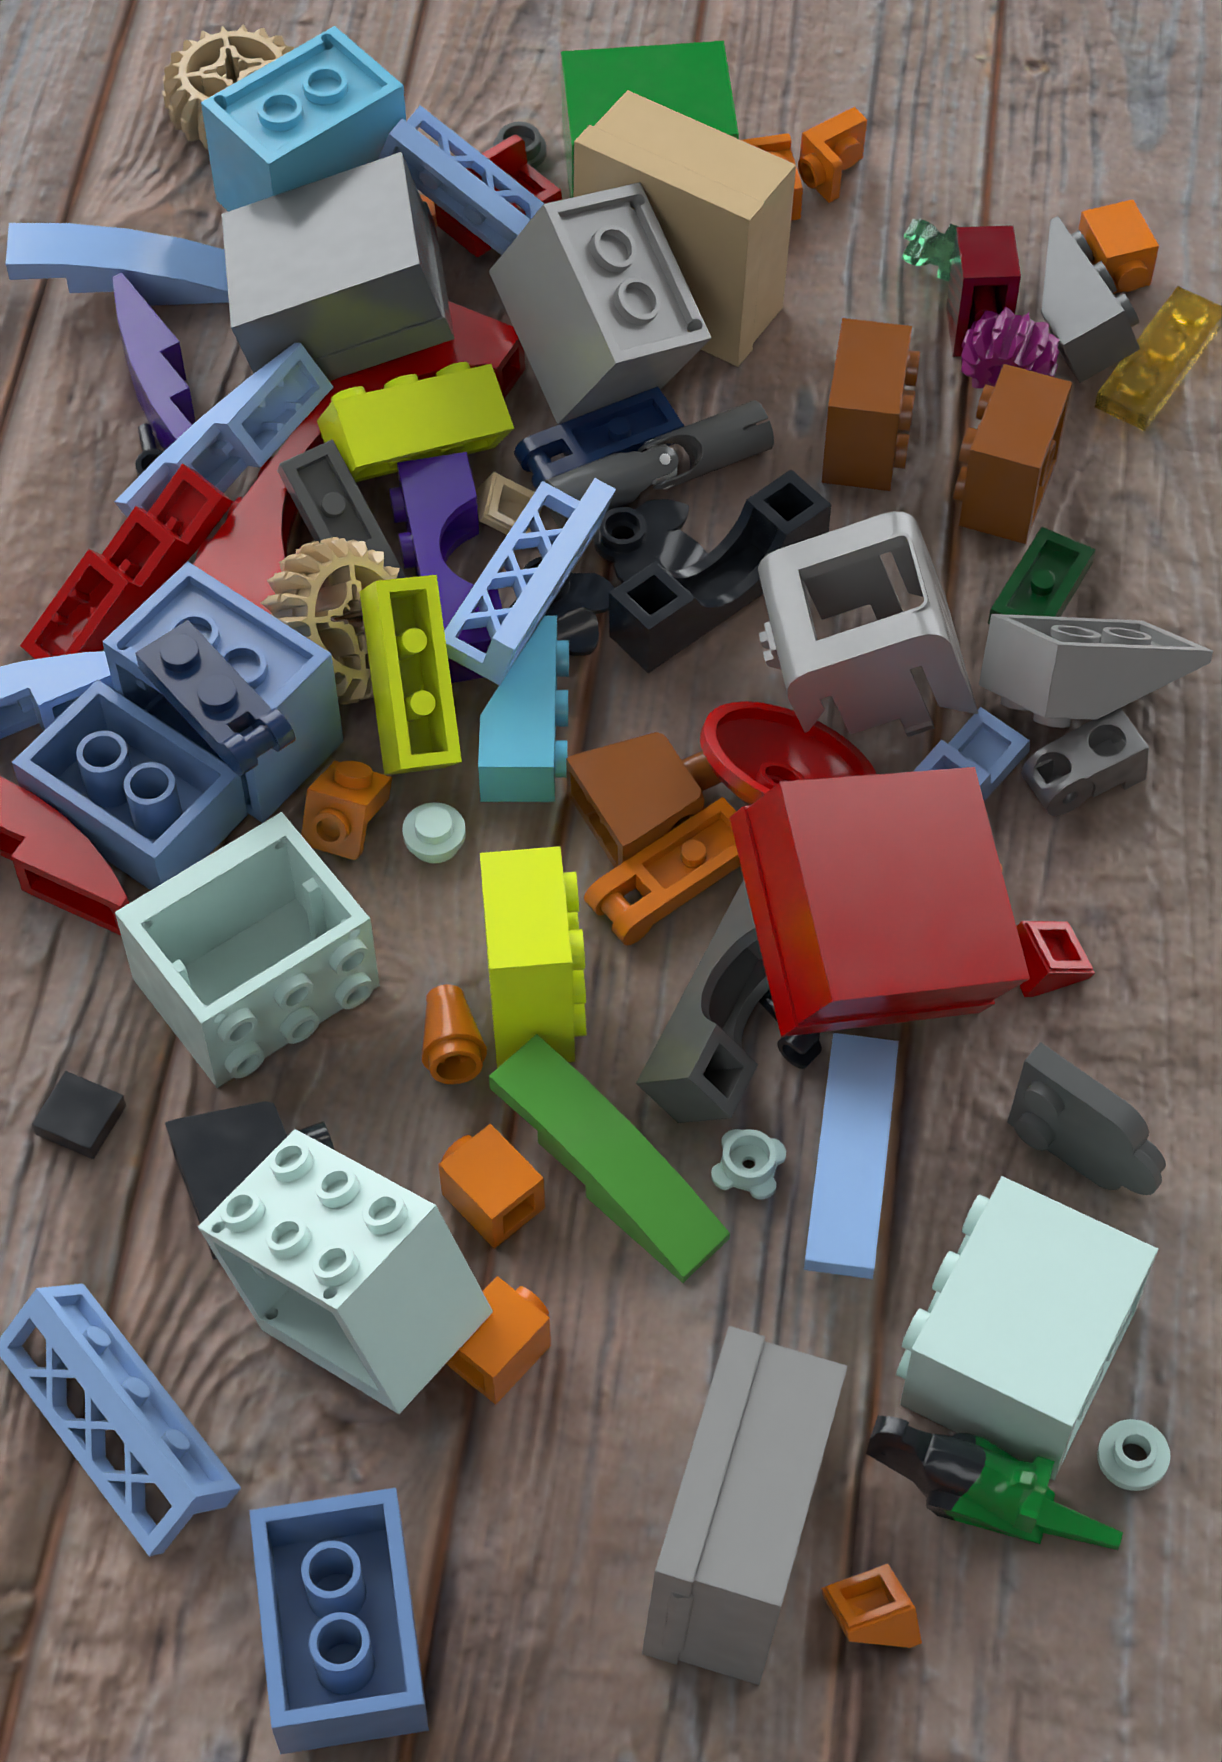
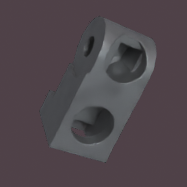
M1119 708L1045 745L1026 761L1021 773L1047 813L1053 816L1062 815L1080 806L1087 798L1095 797L1119 784L1126 790L1145 780L1147 776L1149 746L1123 710Z

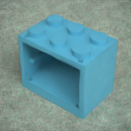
M336 26L201 102L216 200L228 212L379 160L389 133L402 118L406 121L403 84Z

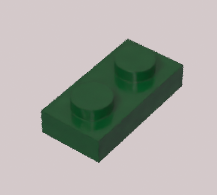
M1041 526L991 607L988 624H990L991 614L1061 617L1092 566L1096 549Z

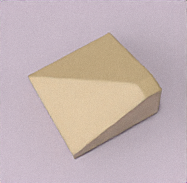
M493 472L476 490L479 521L507 535L535 492ZM528 528V530L526 531V533H530V532H531L530 528Z

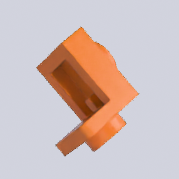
M334 760L307 789L301 831L302 837L311 848L351 860L358 859L364 850L367 823L389 800L392 777L374 772L371 767L361 762H339Z

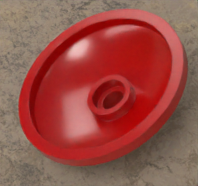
M739 701L720 705L708 714L700 732L701 748L712 771L727 788L747 805L755 803L779 782L876 775L875 769L865 755L841 734L819 721H816L811 729L805 733L794 710L773 704Z

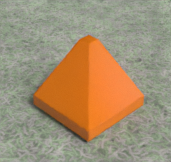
M889 1564L821 1588L826 1603L849 1642L906 1648L922 1644L916 1608Z

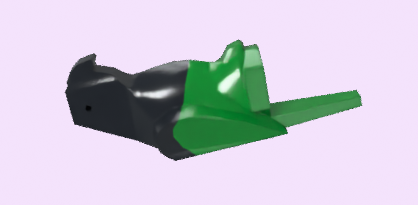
M878 1415L866 1454L913 1481L926 1497L927 1509L931 1510L936 1516L1041 1544L1043 1534L1045 1533L1114 1550L1119 1549L1123 1532L1054 1502L1056 1494L1048 1487L1055 1461L1039 1455L1032 1463L1018 1461L988 1440L973 1434L956 1433L951 1437L933 1434L908 1426L909 1422L907 1420Z

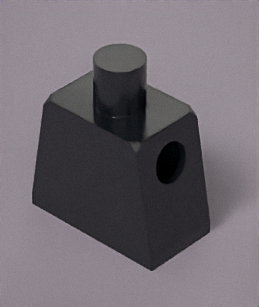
M263 1101L165 1122L171 1148L199 1224L291 1134H286L274 1103ZM323 1121L298 1130L335 1150ZM207 1243L213 1260L217 1259L214 1252Z

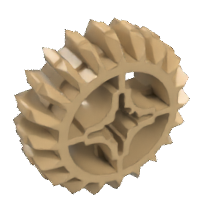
M244 24L237 31H227L222 25L220 32L213 35L201 31L200 40L197 42L184 40L183 50L171 53V62L169 66L164 68L163 76L165 108H168L170 119L174 122L175 129L183 130L188 141L200 139L205 149H208L201 102L290 52L295 47L286 46L282 36L268 37L265 28H260L254 33L248 32Z
M332 537L323 539L320 543L315 541L304 544L300 549H296V554L288 555L279 562L282 572L274 574L273 577L267 580L275 595L268 596L261 604L271 612L272 616L332 654L337 697L340 704L357 703L359 699L373 698L359 591L375 581L396 579L400 568L384 567V552L367 550L365 541H346L345 538ZM331 618H335V621L346 620L348 624H344V621L332 622Z

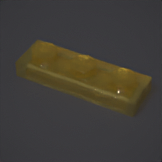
M1177 286L1137 339L1140 350L1122 359L1099 389L1094 407L1145 431L1221 329L1222 306Z

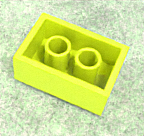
M561 846L480 853L497 1068L536 1034L567 1062H575V1037L587 1036L584 1004L586 1003L584 978L585 951L582 929H579L578 921L579 896L576 871L563 872Z

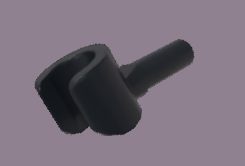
M147 423L141 424L138 427L142 453L138 455L135 462L137 477L163 453V451L156 448L152 426Z
M768 990L759 1003L777 1021L771 992ZM820 1032L784 1036L777 1042L782 1056L799 1069H805L822 1051L819 1041Z

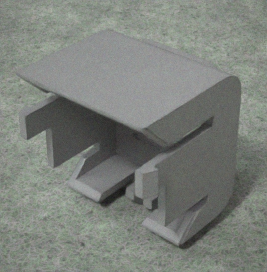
M895 511L883 513L777 549L767 554L761 560L758 566V573L770 620L764 623L766 631L759 633L763 648L770 649L763 652L764 659L768 667L781 669L787 697L805 733L811 729L825 711L821 699L831 695L850 735L897 719H901L908 737L935 729L911 669L922 666L939 707L974 714L978 713L944 590L918 524L911 515ZM891 551L907 592L924 597V602L921 606L903 612L898 595L894 590L880 555ZM804 583L821 620L870 604L877 621L818 640Z

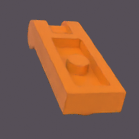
M722 796L597 879L587 889L584 901L597 915H606L613 922L611 930L624 945L628 946L638 942L656 922L741 866L729 818L736 810ZM636 888L643 898L631 905L624 896Z

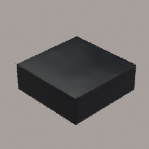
M65 1071L33 1121L32 1126L37 1136L94 1160L126 1108V1102L122 1094Z

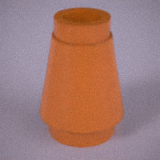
M445 984L437 986L426 995L427 1005L422 1063L438 1082L444 1084L465 1083L474 1079L481 1072L483 1061L487 1056V1047L465 999L464 991L456 985Z

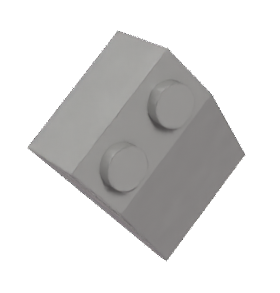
M991 614L979 686L1001 696L1000 704L1003 706L1033 712V720L1039 724L1066 728L1070 726L1071 719L1097 720L1211 663L1213 650L1140 620Z

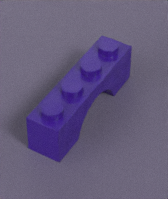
M467 452L398 462L399 487L389 488L394 523L405 522L407 532L398 534L404 569L415 567L417 577L437 575L444 630L475 585L457 576L446 564L449 556L457 547L479 534L477 495ZM498 589L488 590L487 592L494 610L502 609ZM479 607L476 608L474 613L480 612ZM487 627L462 630L457 637L485 654L491 643ZM448 658L451 683L485 678Z

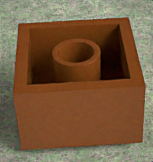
M842 318L828 404L821 483L890 491L894 468L905 469L910 434L899 433V430L910 431L916 394L915 390H906L905 385L916 387L921 351L909 350L912 326Z
M1003 364L995 387L985 384L976 411V419L981 420V423H979L977 429L968 427L959 454V462L968 464V466L963 465L960 470L953 495L954 500L962 502L959 526L1022 544L1027 543L1058 460L1072 382Z

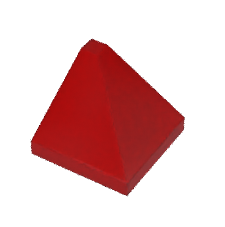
M1021 921L1016 926L1030 978L1020 984L1024 997H1036L1090 979L1095 974L1068 921Z

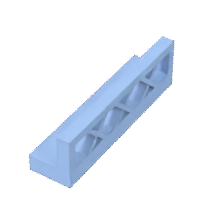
M421 105L407 121L402 118L393 128L379 156V159L402 152L417 189L500 255L505 252L537 211L545 204ZM420 127L432 138L438 141L439 147L435 145L432 141H430L427 137H425L422 133H420L417 129ZM466 168H472L475 172L481 175L482 181L478 179L475 175H473L470 171H468ZM515 202L518 206L525 210L526 216L510 203Z
M594 478L579 501L548 483L541 482L444 630L448 658L499 686L501 685L599 529L616 491L615 488ZM543 505L568 518L563 528L545 530L539 515ZM528 528H530V530H531L530 533H526V531L528 530ZM538 547L542 557L537 568L520 570L513 551ZM503 567H505L506 572H500V571L502 570ZM513 587L517 597L513 607L494 610L487 591L490 589ZM479 607L480 612L474 613L476 608ZM487 627L491 638L487 653L485 654L458 639L457 637L461 631Z
M84 1284L36 1288L1 1335L0 1357L148 1556L163 1554L194 1514L226 1508L241 1487ZM35 1327L38 1328L46 1339V1367H38L22 1347ZM66 1378H75L85 1390V1418H76L67 1406ZM105 1430H115L124 1442L125 1471L115 1470L106 1458ZM145 1483H155L172 1505L158 1525H156L145 1508Z

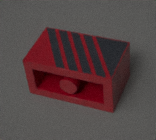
M1013 225L956 227L946 302L953 357H961L964 349L962 348V343L967 330L971 329L974 321L981 319L985 311H993L1000 315L1004 308L1007 307L1014 314L1016 312L1021 271Z

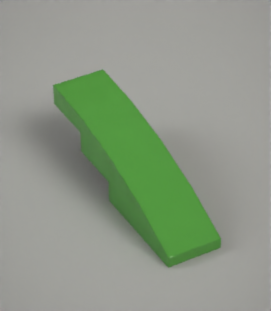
M538 1034L532 1037L489 1075L490 1089L537 1130L538 1144L585 1184L586 1198L682 1283L730 1239V1232L639 1130Z

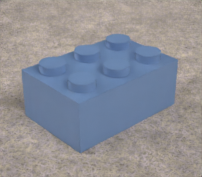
M96 680L12 761L20 787L32 792L63 814L91 841L104 859L150 890L206 858L248 815L241 777L232 771L227 764L99 680Z
M396 1488L249 1510L271 1728L280 1754L429 1731L402 1518Z

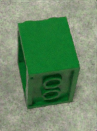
M724 41L561 51L562 133L570 198H573L574 141L589 125L594 126L627 90L739 139Z

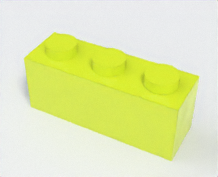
M468 362L449 365L436 373V377L418 380L416 374L400 376L387 382L384 385V389L367 393L362 386L345 389L331 397L332 402L317 420L324 443L333 439L355 482L398 472V462L467 452L468 455L492 449L514 429L492 364L470 368Z
M437 575L375 581L359 592L384 775L441 769L460 763L462 758Z

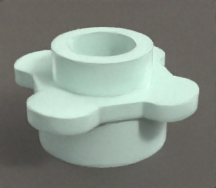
M733 1129L726 1132L721 1141L723 1148L721 1162L713 1166L711 1171L713 1183L722 1190L735 1187L749 1191L755 1199L759 1200L771 1197L776 1191L777 1184L774 1179L776 1168L786 1159L784 1145L779 1140L770 1139L766 1134L757 1130ZM745 1160H752L755 1166L748 1169L742 1163Z

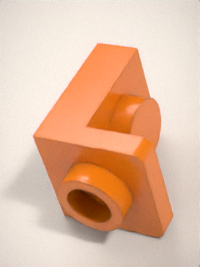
M855 106L802 132L798 172L804 183L809 188H815L828 203L839 198L842 170L849 169L857 161L863 159L867 119Z

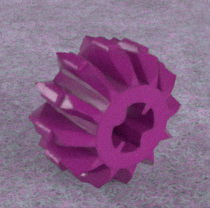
M1007 307L1004 308L1000 315L993 311H985L981 319L974 321L971 329H968L962 343V348L964 349L961 355V372L968 377H972V387L976 389L984 388L985 384L995 387L1003 364L1054 377L1058 367L1056 362L1059 355L1058 345L1060 339L1049 334V323L1030 320L1029 312L1023 316L1015 315Z

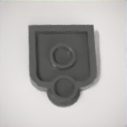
M1040 1042L1024 1061L1007 1123L1015 1128L1018 1136L1027 1145L1036 1150L1049 1151L1099 1187L1117 1190L1124 1186L1137 1194H1153L1162 1183L1161 1173L1166 1167V1162L1158 1148L1147 1140L1149 1129L1143 1117L1128 1102Z

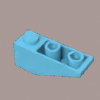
M557 616L543 617L480 715L478 771L481 802H555V778H567L566 758L568 757V741L556 740V727H568V690H557V677H569V640H557Z

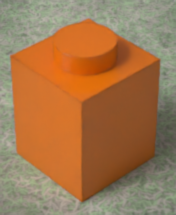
M1132 199L1082 211L1078 230L1085 237L1094 255V260L1091 261V264L1094 265L1101 261L1111 275L1117 289L1113 294L1130 292L1140 287L1151 285L1159 244L1135 201Z
M491 1124L474 1137L465 1135L455 1141L445 1152L442 1162L438 1164L442 1195L494 1249L545 1209L544 1178Z
M498 1276L482 1291L493 1313L446 1363V1365L495 1405L551 1346L550 1317H548L549 1311L545 1304L529 1289L519 1286L515 1290Z

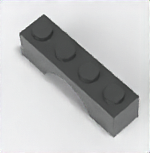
M744 879L636 1082L677 1123L731 1118L758 1066L743 1050L742 1036L750 1014L770 988Z

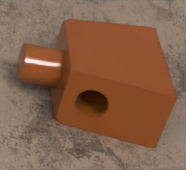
M658 732L577 753L566 758L567 794L614 868L703 810L704 795L702 791L722 783L709 766L703 751L681 760L667 737Z

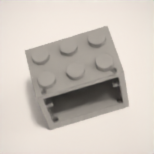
M640 182L543 204L489 270L490 276L557 424L564 423L658 386L661 389L711 339V335Z

